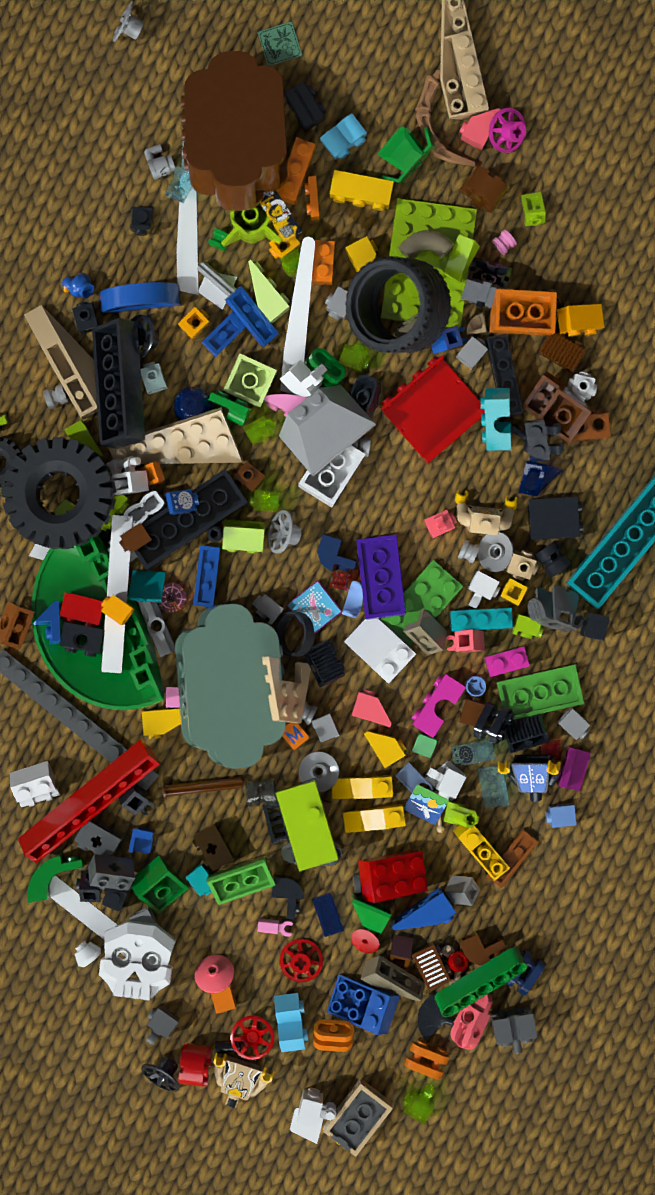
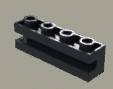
M507 333L487 337L485 343L487 344L486 348L488 349L487 352L495 388H510V416H503L501 418L522 415L524 412Z

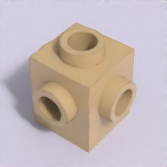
M514 550L506 571L513 574V577L516 579L524 580L526 578L530 580L531 575H535L537 572V560L533 553L522 550L519 552Z

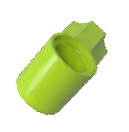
M448 801L444 822L462 825L467 828H473L475 824H478L479 817L476 811L466 808L464 804Z

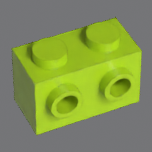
M224 519L222 549H226L229 552L241 550L252 554L263 552L264 522Z

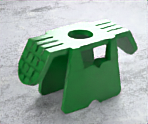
M401 126L378 152V155L404 173L399 179L382 176V179L404 183L428 157L429 153L436 147L428 126L424 127L428 142L425 149L409 128Z

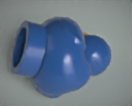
M78 273L74 278L65 277L62 281L64 292H70L74 297L89 298L94 292L91 278L86 273Z

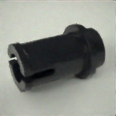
M231 1040L215 1041V1051L217 1054L232 1052L237 1054L232 1047ZM235 1041L236 1047L241 1051L240 1041Z

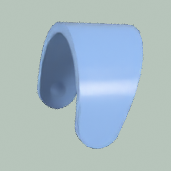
M352 581L342 615L356 618L362 608L363 593L361 583Z

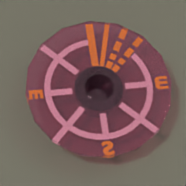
M166 583L164 584L162 602L157 603L163 611L169 613L176 612L184 606L186 593L180 585Z

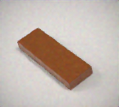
M522 829L501 855V858L510 869L495 881L488 873L486 877L502 889L539 841L525 829Z

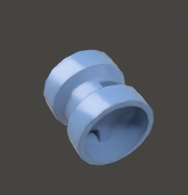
M471 676L465 682V689L474 697L480 696L486 690V683L481 677Z

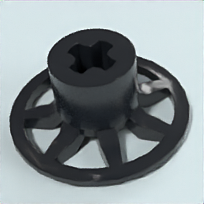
M140 314L134 316L131 321L137 322L139 356L142 358L158 345L159 334L154 329L151 319L146 315ZM143 318L144 320L140 326L137 319Z
M161 1057L156 1066L151 1064L142 1065V1073L153 1084L167 1091H179L180 1085L173 1077L178 1069V1065L173 1060Z

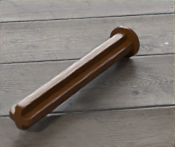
M242 777L174 785H165L163 783L164 799H167V796L238 789L243 787Z

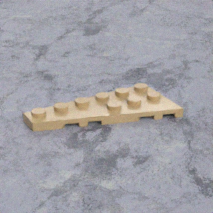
M222 407L147 431L143 441L119 449L109 448L113 459L123 460L128 456L139 457L141 459L140 464H150L159 461V464L243 463V458Z

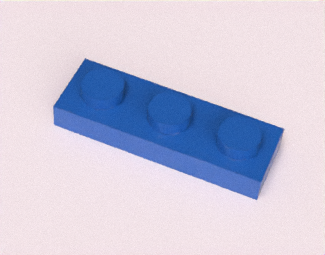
M242 286L238 287L225 299L261 347L266 346L279 334Z
M200 545L194 606H214L221 548Z

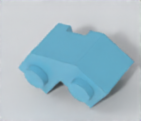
M298 993L274 996L281 1052L304 1050L305 1041H308L307 1029H303L301 1013H305L303 1000H299Z

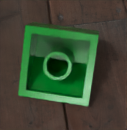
M160 856L137 873L131 885L136 896L158 915L189 889L173 868Z

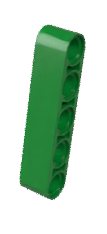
M510 948L435 995L434 999L442 1016L450 1017L517 977L527 969V964L518 948Z

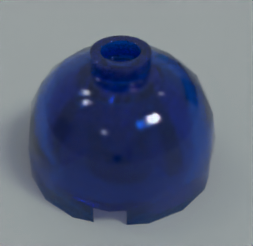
M197 386L182 389L175 396L173 402V411L176 418L181 421L213 410V402L208 400L210 395L204 389Z

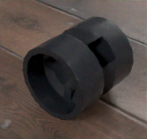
M556 540L534 555L540 564L545 565L544 570L550 578L571 564L566 554H561L562 549Z

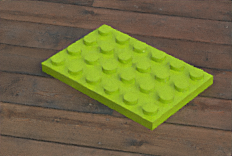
M397 198L389 256L406 258L398 250V247L411 234L422 230L437 231L448 237L453 243L456 242L459 234L473 239L477 209ZM453 247L442 259L434 252L424 250L415 259L425 261L431 264L434 269H437L444 277V281L447 282V287L450 290L451 315L445 328L454 326L460 328L464 307V299H461L469 268L460 282L443 274ZM403 272L392 276L385 284L381 319L404 322L419 313V293L413 281Z

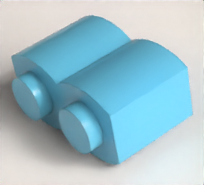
M350 114L320 138V141L335 160L338 158L343 159L350 153V148L353 146L359 147L366 141L367 132L355 116Z

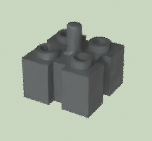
M529 1005L516 1007L511 1010L505 1009L490 1012L497 1045L501 1044L502 1047L513 1045L514 1053L519 1054L522 1053L521 1043H529L533 1041V1038H538L534 1015Z

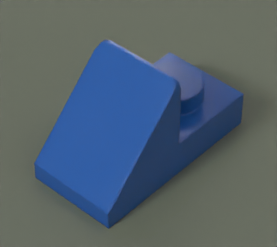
M54 601L33 623V625H49L45 631L49 644H58L61 641L59 601Z

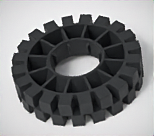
M53 437L52 440L47 438L38 440L36 445H28L22 449L23 454L20 457L16 455L12 460L11 464L13 467L11 471L6 470L4 480L7 482L6 486H2V497L6 501V503H3L5 513L10 516L8 520L15 529H18L19 534L35 544L56 550L57 548L63 550L72 549L76 545L82 546L89 542V538L92 536L96 537L101 533L102 530L100 528L103 524L107 525L111 518L109 513L111 509H114L116 501L113 498L116 488L115 482L111 479V476H113L111 470L98 453L79 441L68 440L64 437ZM57 473H65L64 475L66 476L71 474L77 481L76 486L80 488V496L76 500L78 503L71 511L67 510L66 514L55 515L52 511L48 513L43 507L44 502L40 499V492L43 489L42 485L49 477L53 478V475Z

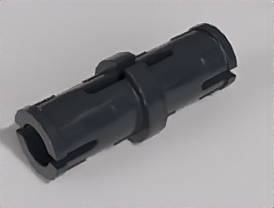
M217 526L209 528L207 531L208 539L211 542L220 541L223 537L221 528ZM214 530L218 532L217 538L212 536Z

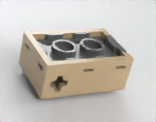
M360 1078L336 1109V1117L325 1123L324 1133L328 1136L331 1135V1138L337 1144L344 1147L347 1151L350 1150V1153L356 1157L393 1109L392 1102Z

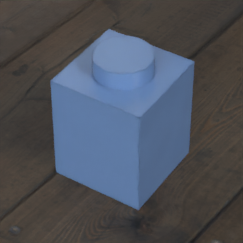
M573 803L549 805V811H545L546 822L550 823L552 828L577 825Z

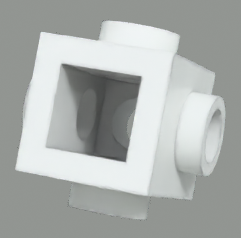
M579 372L573 378H569L567 387L584 402L585 400L588 401L591 396H595L597 384H594L595 378H591L589 373ZM580 383L586 384L587 388L585 390L581 389Z

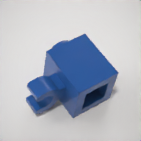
M454 326L445 329L441 334L442 336L431 345L433 354L463 345V342H466L468 338H461L460 332L465 330V328Z

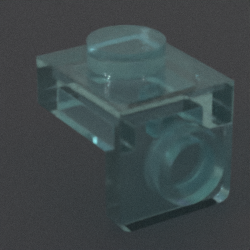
M177 166L165 196L184 203L192 186L190 184L189 172Z

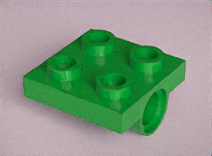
M223 391L211 392L208 400L229 409L226 419L244 426L252 408L248 407L249 403L237 398L233 401L230 399L231 395Z

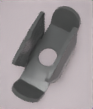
M553 585V593L536 588V598L531 599L528 603L531 620L536 621L540 625L563 632L580 629L584 617L581 614L576 615L579 601L578 593L571 590L566 591L564 587ZM565 613L569 615V620L560 619V614Z

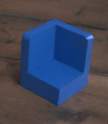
M135 826L132 832L129 852L133 853L136 851L149 854L155 830Z

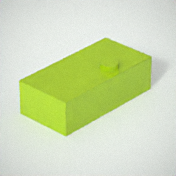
M316 779L276 791L298 870L302 871L338 860L339 856Z

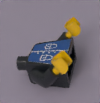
M515 755L511 765L510 760H506L505 764L498 761V772L506 774L513 784L518 787L519 792L530 793V800L532 802H538L542 800V793H547L549 787L554 786L561 774V762L553 764V755Z

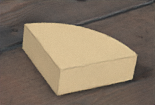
M484 312L477 314L470 320L466 331L467 336L487 333Z

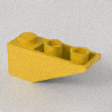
M459 825L453 830L459 840L494 881L510 869L475 825L473 828Z

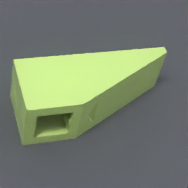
M250 260L248 262L258 308L272 324L290 309L288 305L290 301L283 293L279 294L275 290L277 285L270 277L266 279L262 274L264 269L258 262L254 264Z

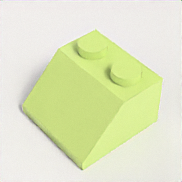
M239 354L223 392L261 407L277 370Z

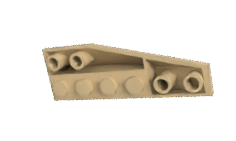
M442 0L440 81L449 119L470 120L473 116L488 112L489 107L464 0Z
M42 305L24 314L79 416L84 420L98 412L94 359Z

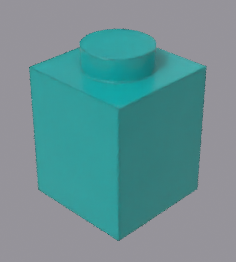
M202 863L188 873L185 878L199 896L203 894L208 896L212 893L206 880L207 876L211 873Z

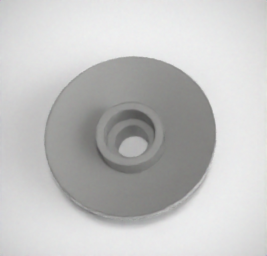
M501 532L499 535L487 534L484 536L479 544L480 548L478 551L481 565L491 572H500L506 569L514 552L510 538Z
M313 752L302 760L299 766V777L302 783L316 779L319 792H323L332 788L337 782L339 768L331 755L325 752ZM316 768H322L323 773L317 775L315 773Z

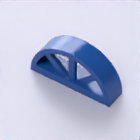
M174 283L128 284L105 289L99 293L102 314L181 306L179 285Z

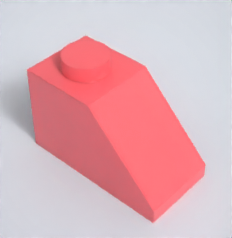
M497 108L473 116L469 122L465 121L460 129V133H462L461 140L483 150L489 138L490 122L501 109Z
M366 689L363 690V693L358 692L352 716L391 727L392 723L378 697L374 696L375 692Z

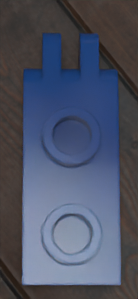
M233 311L202 341V344L216 357L246 326Z

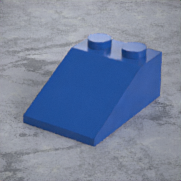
M439 887L393 918L391 926L393 930L439 925L442 922L446 924L454 919L456 911L442 888Z

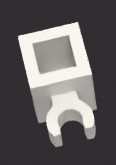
M476 571L468 587L469 590L474 592L468 605L476 609L482 597L488 600L492 597L496 598L500 587H498L499 581Z
M447 766L443 773L431 767L427 773L429 777L438 780L435 788L439 790L438 794L446 799H449L450 796L456 799L466 779V776Z

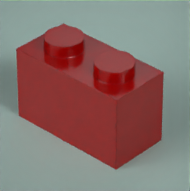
M65 592L59 616L65 617L64 621L76 624V620L84 622L83 626L95 628L96 625H102L104 613L101 611L103 601Z

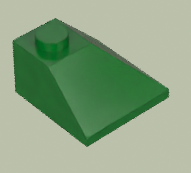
M353 893L352 904L362 926L374 934L377 932L382 933L391 916L390 908L377 902L363 901L362 896Z

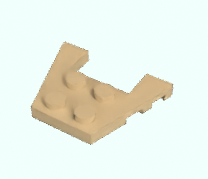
M262 657L263 665H267L268 674L265 675L266 683H270L271 694L268 697L272 720L301 723L311 671L308 663H295V682L279 680V658Z

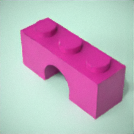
M444 674L443 677L441 675L438 676L433 684L435 686L432 694L430 692L426 694L422 701L425 703L421 710L417 709L411 718L414 720L412 725L432 738L444 722L435 714L434 708L436 703L446 699L456 704L466 688L447 674Z

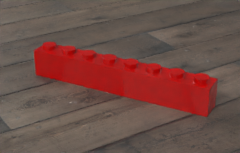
M140 739L21 835L18 841L24 855L37 864L155 769L160 763L153 749Z

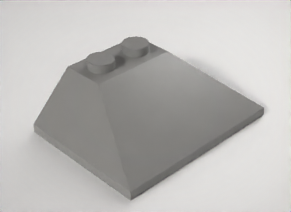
M341 385L317 389L311 396L290 411L286 416L279 437L310 474L314 476L376 424Z

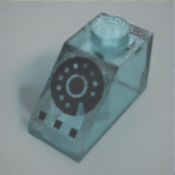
M488 738L450 746L455 766L496 759L493 744L489 742Z

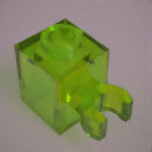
M255 490V494H251L250 506H253L254 511L278 513L280 493Z
M427 1083L421 1095L414 1090L411 1095L407 1094L402 1102V1105H404L403 1112L425 1125L435 1108L434 1102L429 1100L435 1092L434 1087Z

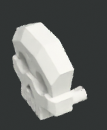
M128 920L105 931V957L100 962L99 976L109 985L113 996L151 1000L161 989L171 983L173 966L169 962L176 939L156 923ZM124 952L126 954V958H120L119 953ZM154 956L156 962H150L149 957ZM135 971L139 978L129 976Z

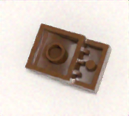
M548 371L543 374L522 405L525 410L537 417V420L546 419V425L561 423L562 431L557 435L568 443L572 441L592 412L578 395Z

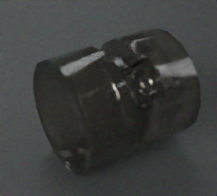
M274 778L263 779L261 783L257 780L246 781L248 807L260 806L261 803L265 805L277 804Z

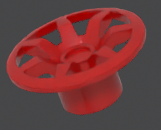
M307 939L290 941L280 954L281 970L287 978L294 982L304 983L313 980L320 973L323 966L321 950L314 942ZM298 943V952L294 953L288 950L291 945ZM302 943H308L312 948L307 952H303ZM315 950L319 955V961L310 958ZM285 952L292 958L286 964L283 963ZM319 965L317 971L312 975L309 969L310 966ZM291 967L295 972L294 977L285 968ZM303 973L309 976L304 979L297 978L298 974Z
M251 1015L241 1018L236 1022L231 1031L230 1040L232 1047L239 1056L245 1059L255 1060L264 1057L270 1052L274 1044L272 1026L268 1021L259 1016ZM246 1020H253V1024L247 1026L242 1023ZM257 1020L264 1023L267 1027L262 1029L257 1024ZM240 1026L243 1035L234 1037L235 1030ZM270 1031L271 1035L270 1042L263 1039V1034ZM235 1041L245 1042L241 1051L236 1047ZM259 1044L268 1046L263 1053L259 1054ZM251 1046L255 1056L246 1055L244 1052Z

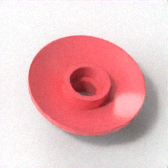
M210 955L199 962L195 970V981L198 987L207 993H218L225 990L234 979L233 964L222 955ZM212 969H216L214 973H210Z

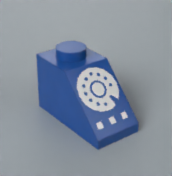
M192 489L165 493L170 514L176 515L197 510L196 505H199L197 493H193Z

